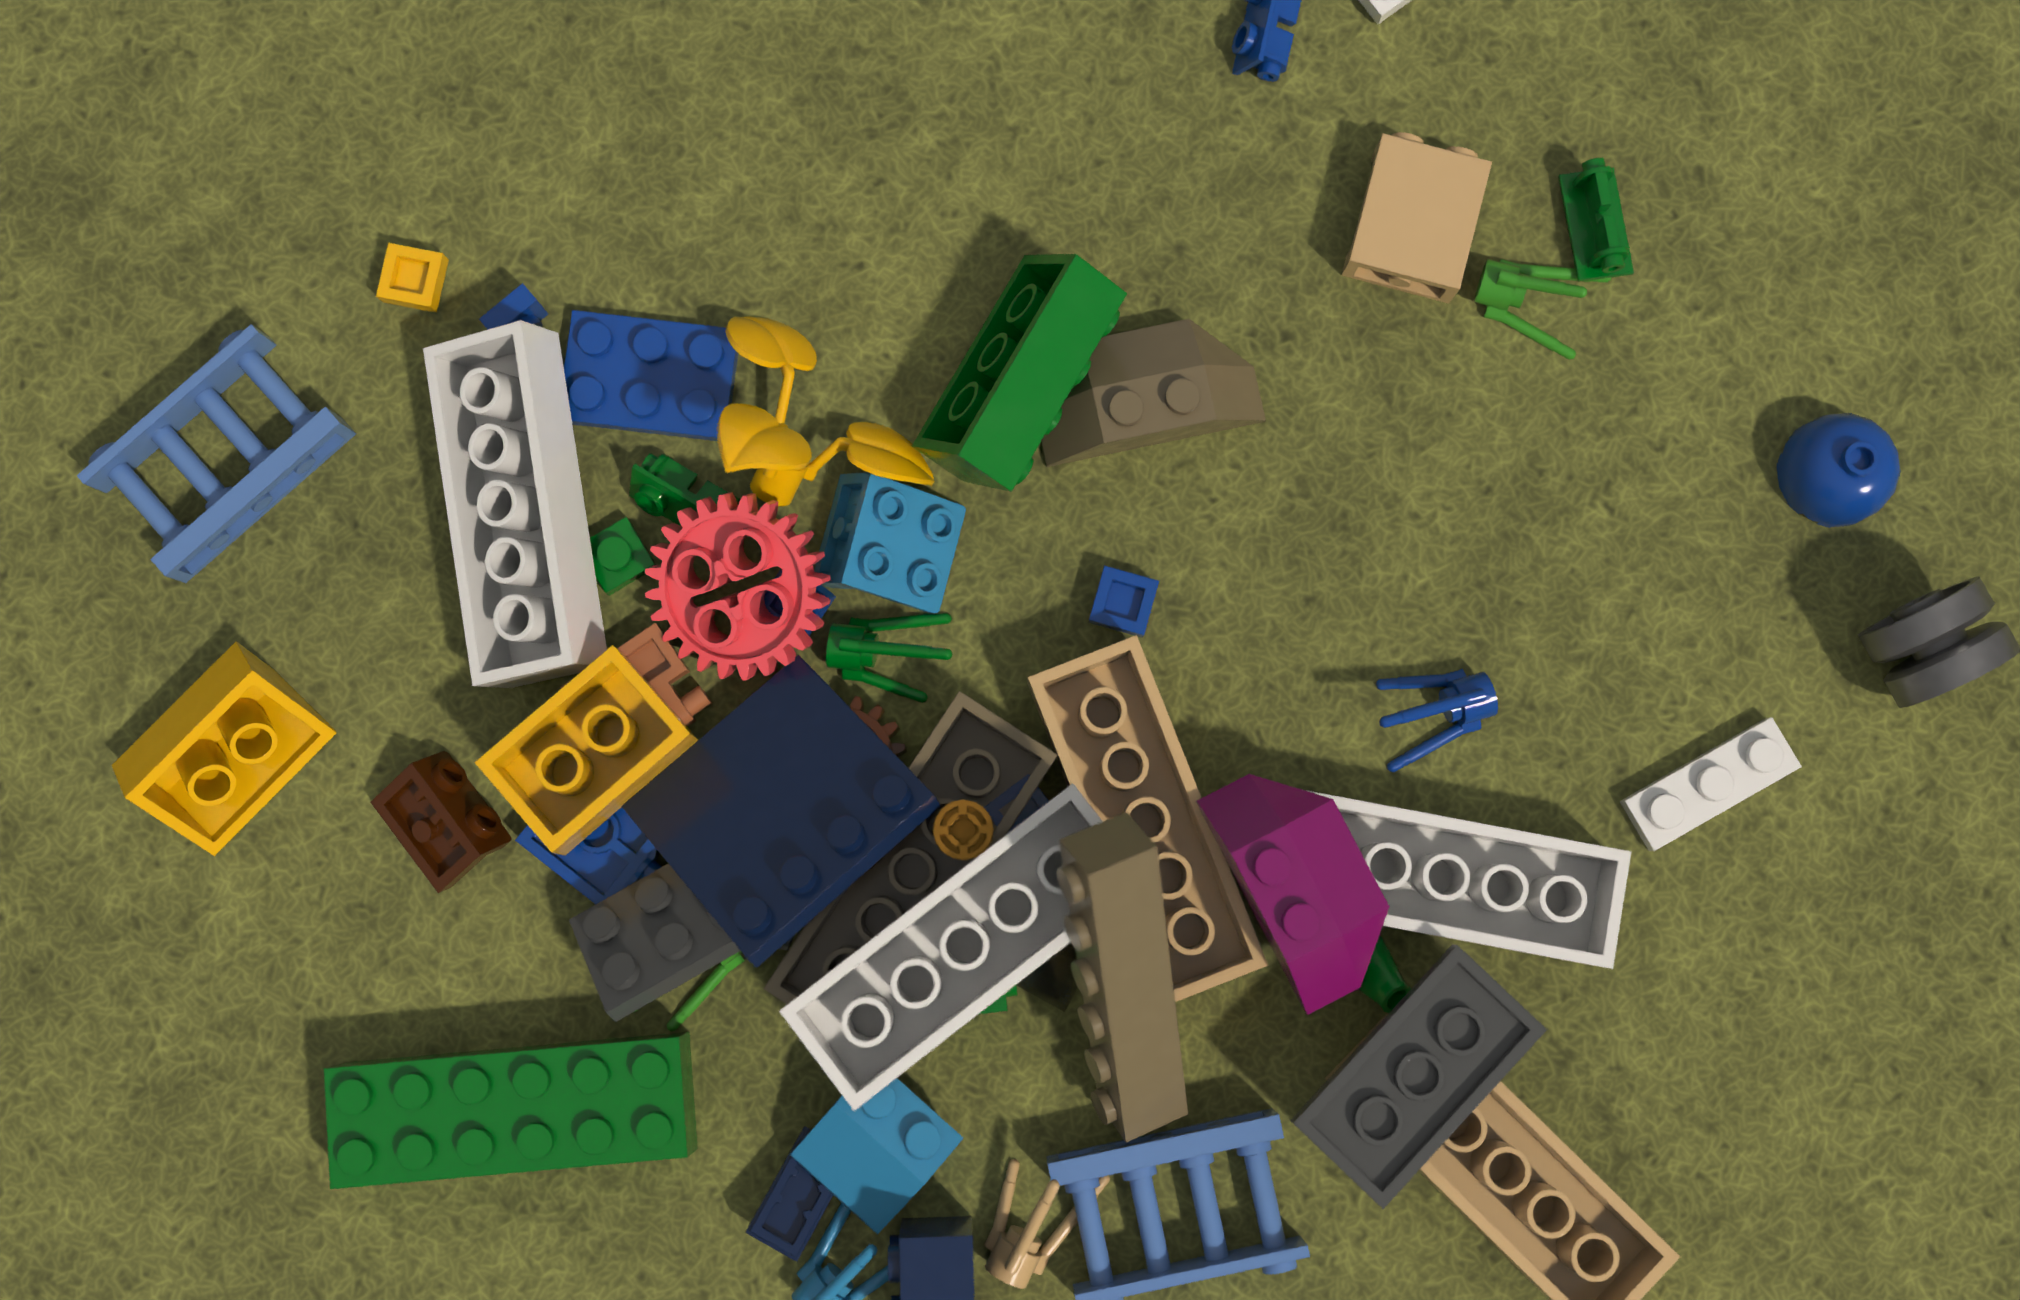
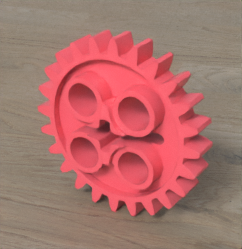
M733 492L719 495L717 505L711 497L696 501L697 512L690 507L677 512L681 526L671 523L662 527L661 531L670 544L659 543L651 546L650 551L662 560L661 564L645 569L646 575L659 580V587L646 592L645 598L661 600L662 608L650 616L651 620H668L670 627L662 636V640L666 642L679 637L683 641L677 656L680 659L694 652L699 654L697 661V671L699 672L710 668L717 662L719 679H725L732 675L736 666L742 681L755 676L757 667L764 676H768L778 670L777 660L784 666H787L795 661L796 652L794 648L803 651L813 644L811 637L805 630L816 631L824 626L825 622L813 613V609H820L829 605L831 599L816 593V587L831 580L828 574L814 572L813 565L823 559L825 553L821 551L807 552L805 545L812 539L813 531L810 530L796 535L792 529L796 524L798 515L792 513L780 520L777 519L778 501L776 500L766 502L758 510V501L755 493L743 495L739 504H737ZM747 536L755 539L761 547L762 555L759 563L752 562L744 553L743 545ZM696 555L703 558L709 565L710 577L708 582L702 581L694 572L693 563ZM775 566L780 567L782 570V575L778 578L765 581L744 591H738L702 606L694 604L695 596L717 589L730 582L744 579ZM767 590L774 592L782 601L783 611L781 617L774 616L767 610L764 602ZM716 610L724 612L730 619V635L723 634L716 627L714 621Z

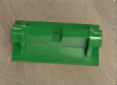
M1593 158L1582 163V172L1559 174L1558 180L1578 282L1633 275V264L1614 167L1606 166L1604 158Z
M650 453L644 459L641 467L634 464L631 471L629 496L635 500L637 505L652 516L658 517L662 515L680 526L681 524L677 516L678 511L690 507L697 512L696 501L711 497L717 505L719 495L728 492L708 480L697 494L690 492V488L697 481L698 474L665 454H661L658 457ZM735 496L737 504H739L740 498Z

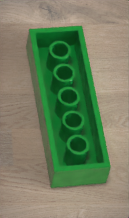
M690 1032L354 1061L324 1068L330 1189L688 1158L698 1149Z

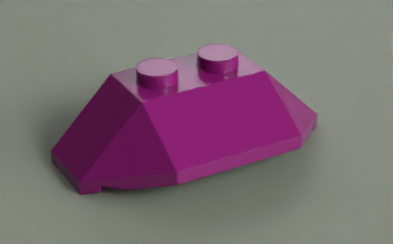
M1247 774L1197 800L1196 803L1304 1012L1308 1015L1360 988L1389 910V905L1334 800L1252 774Z

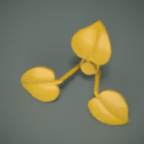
M735 316L729 320L725 333L733 349L742 357L755 364L768 368H780L783 381L775 417L766 410L749 404L733 403L723 409L717 425V441L726 473L756 468L757 470L750 482L752 492L764 502L778 501V506L781 507L791 504L803 478L814 481L818 470L841 451H847V458L853 465L873 475L933 486L935 482L933 473L921 453L912 447V443L895 430L876 423L854 422L850 424L846 431L847 438H837L810 462L812 457L810 445L802 435L785 424L795 377L794 369L812 371L817 363V355L813 346L797 330L772 319Z

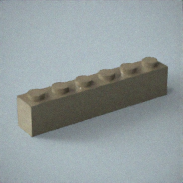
M1125 812L1059 839L1063 866L1057 869V879L1062 893L1069 903L1070 914L1064 917V925L1067 935L1076 949L1077 960L1071 963V971L1076 985L1083 996L1084 1005L1078 1007V1015L1090 1042V1048L1084 1051L1087 1066L1096 1081L1097 1088L1091 1092V1100L1102 1123L1105 1125L1112 1123L1127 1143L1188 1115L1157 846L1134 819Z

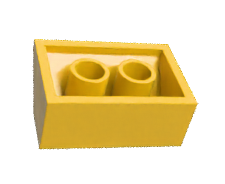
M236 641L111 766L124 798L215 856L337 732L273 668Z

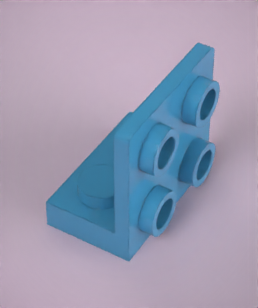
M868 472L840 474L820 551L825 553V557L816 563L814 572L830 575L831 580L821 584L822 586L836 589H856L927 613L936 614L940 611L966 509L958 503Z

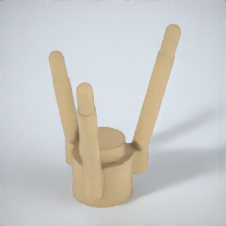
M1011 1159L1008 1163L1005 1180L1003 1181L993 1227L984 1243V1246L992 1251L984 1267L991 1275L1004 1283L1016 1288L1025 1289L1033 1273L1042 1275L1050 1257L1078 1221L1075 1207H1073L1040 1248L1042 1241L1036 1234L1060 1187L1059 1182L1053 1179L1048 1183L1025 1228L1011 1225L1006 1233V1224L1020 1166L1018 1160ZM1109 1175L1099 1177L1100 1186L1095 1188L1097 1198L1109 1183Z

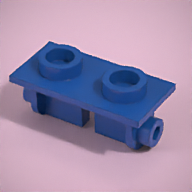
M1245 0L1248 2L1244 22L1237 29L1232 43V51L1236 54L1232 74L1239 75L1254 67L1258 69L1257 76L1260 79L1270 82L1277 81L1280 73L1285 72L1287 69L1294 36L1293 33L1276 27L1277 22L1290 27L1295 25L1301 0Z

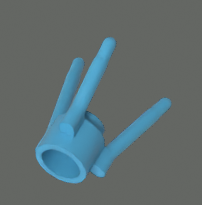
M842 1202L812 1256L797 1272L802 1283L792 1293L791 1297L793 1300H862L888 1282L887 1265L853 1289L854 1286L851 1280L877 1254V1247L873 1244L868 1245L843 1270L832 1263H828L824 1268L821 1267L851 1213Z

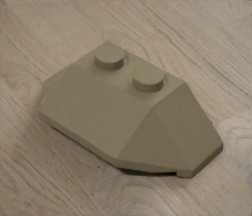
M1190 319L1107 335L1101 338L1090 357L1091 366L1087 375L1078 385L1071 389L1061 406L1062 416L1059 423L1048 435L1043 437L1041 443L1046 466L1050 467L1265 422L1266 418L1254 366Z

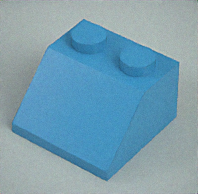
M896 1078L855 1111L841 1095L793 1150L790 1156L872 1231L879 1234L926 1184L962 1141L963 1137Z

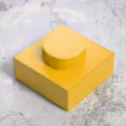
M388 243L376 297L383 303L437 313L449 259L440 252Z

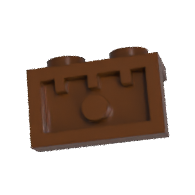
M446 751L409 764L370 802L438 893L454 886L486 855L505 847L512 840L510 834L502 825L498 814L486 804L468 780L462 766L454 761Z

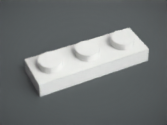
M1769 717L1626 797L1620 803L1648 851H1656L1802 766L1774 719Z

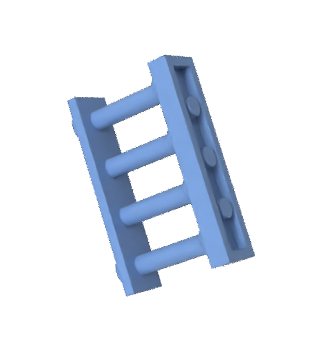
M252 324L245 330H238L227 336L220 344L219 352L116 442L107 443L97 449L89 458V465L77 475L83 484L104 493H108L117 486L163 538V549L150 560L164 576L183 583H187L356 435L355 431L342 417L327 407H324L319 412H311L263 359L277 345L269 336ZM245 373L293 426V435L277 449L268 450L220 396ZM201 411L210 418L250 463L249 473L233 487L225 488L177 434L181 428ZM158 448L161 449L207 501L205 505L206 511L190 525L182 526L134 471Z
M1271 1108L1148 1134L1127 1143L1124 1140L1046 1156L1050 1179L1057 1180L1060 1186L1064 1185L1066 1193H1072L1090 1281L1073 1284L1075 1300H1124L1123 1297L1257 1268H1262L1263 1274L1266 1275L1280 1274L1297 1268L1296 1260L1310 1257L1308 1245L1301 1236L1285 1239L1267 1151L1272 1149L1270 1141L1284 1138L1279 1114ZM1236 1148L1237 1156H1244L1262 1244L1228 1251L1209 1164L1214 1162L1213 1153ZM1179 1161L1180 1168L1187 1169L1205 1256L1170 1263L1152 1176L1157 1174L1156 1165ZM1121 1173L1123 1181H1129L1147 1268L1113 1275L1095 1188L1100 1186L1099 1177Z

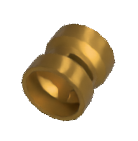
M964 799L950 802L944 806L936 816L933 827L935 842L941 851L951 858L959 860H970L980 856L991 844L994 832L992 819L986 809L975 801Z

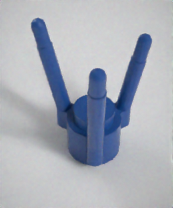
M1460 669L1440 675L1379 679L1376 682V687L1379 690L1446 687L1439 691V700L1381 717L1379 724L1383 728L1408 723L1443 713L1450 723L1457 721L1455 725L1390 761L1387 764V769L1390 772H1396L1463 734L1480 730L1482 719L1496 716L1498 713L1496 692L1485 672L1466 676L1464 670Z

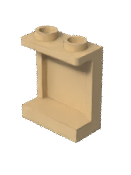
M1397 132L1388 135L1383 133L1373 152L1371 160L1373 165L1352 246L1345 259L1342 276L1449 304L1461 287L1492 161L1478 158V154L1468 148L1452 146L1442 149L1424 144L1423 139L1414 134Z

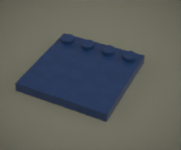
M798 655L795 657V661L782 668L621 807L745 957L757 968L937 810L941 804L911 770Z

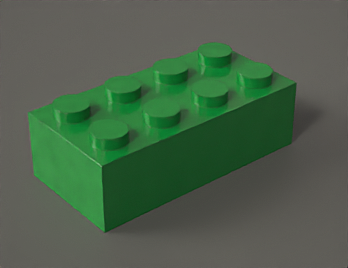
M1077 254L1024 255L912 444V447L964 482L1012 492L1015 485L1021 483L1031 471L1034 462L1032 456L1043 437L1048 435L1059 423L1062 416L1061 406L1071 389L1078 385L1087 375L1091 366L1090 357L1099 341L1115 327L1120 316L1118 309L1128 293Z

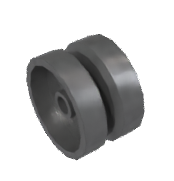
M1980 577L1970 578L1943 590L1938 589L1918 597L1890 613V616L1858 634L1873 662L1887 663L1910 654L1913 655L1892 668L1884 678V682L1899 708L1927 701L1962 686L2001 666L2020 652L2018 642L2008 625L2004 622L1993 621L1965 631V628L1985 617L1995 604Z

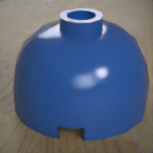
M1853 413L1824 415L1799 427L1789 437L1790 439L1785 444L1783 453L1780 454L1778 459L1777 474L1779 488L1789 507L1799 515L1803 514L1809 520L1818 522L1816 524L1828 528L1851 526L1876 514L1895 493L1901 473L1898 450L1889 434L1873 420Z

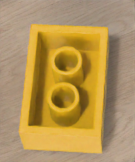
M612 645L474 763L551 853L566 856L617 812L623 804L694 745L698 739L628 658Z

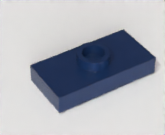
M805 1126L799 1133L744 1232L795 1262L798 1261L833 1197V1194L790 1156L793 1150L811 1131V1129Z

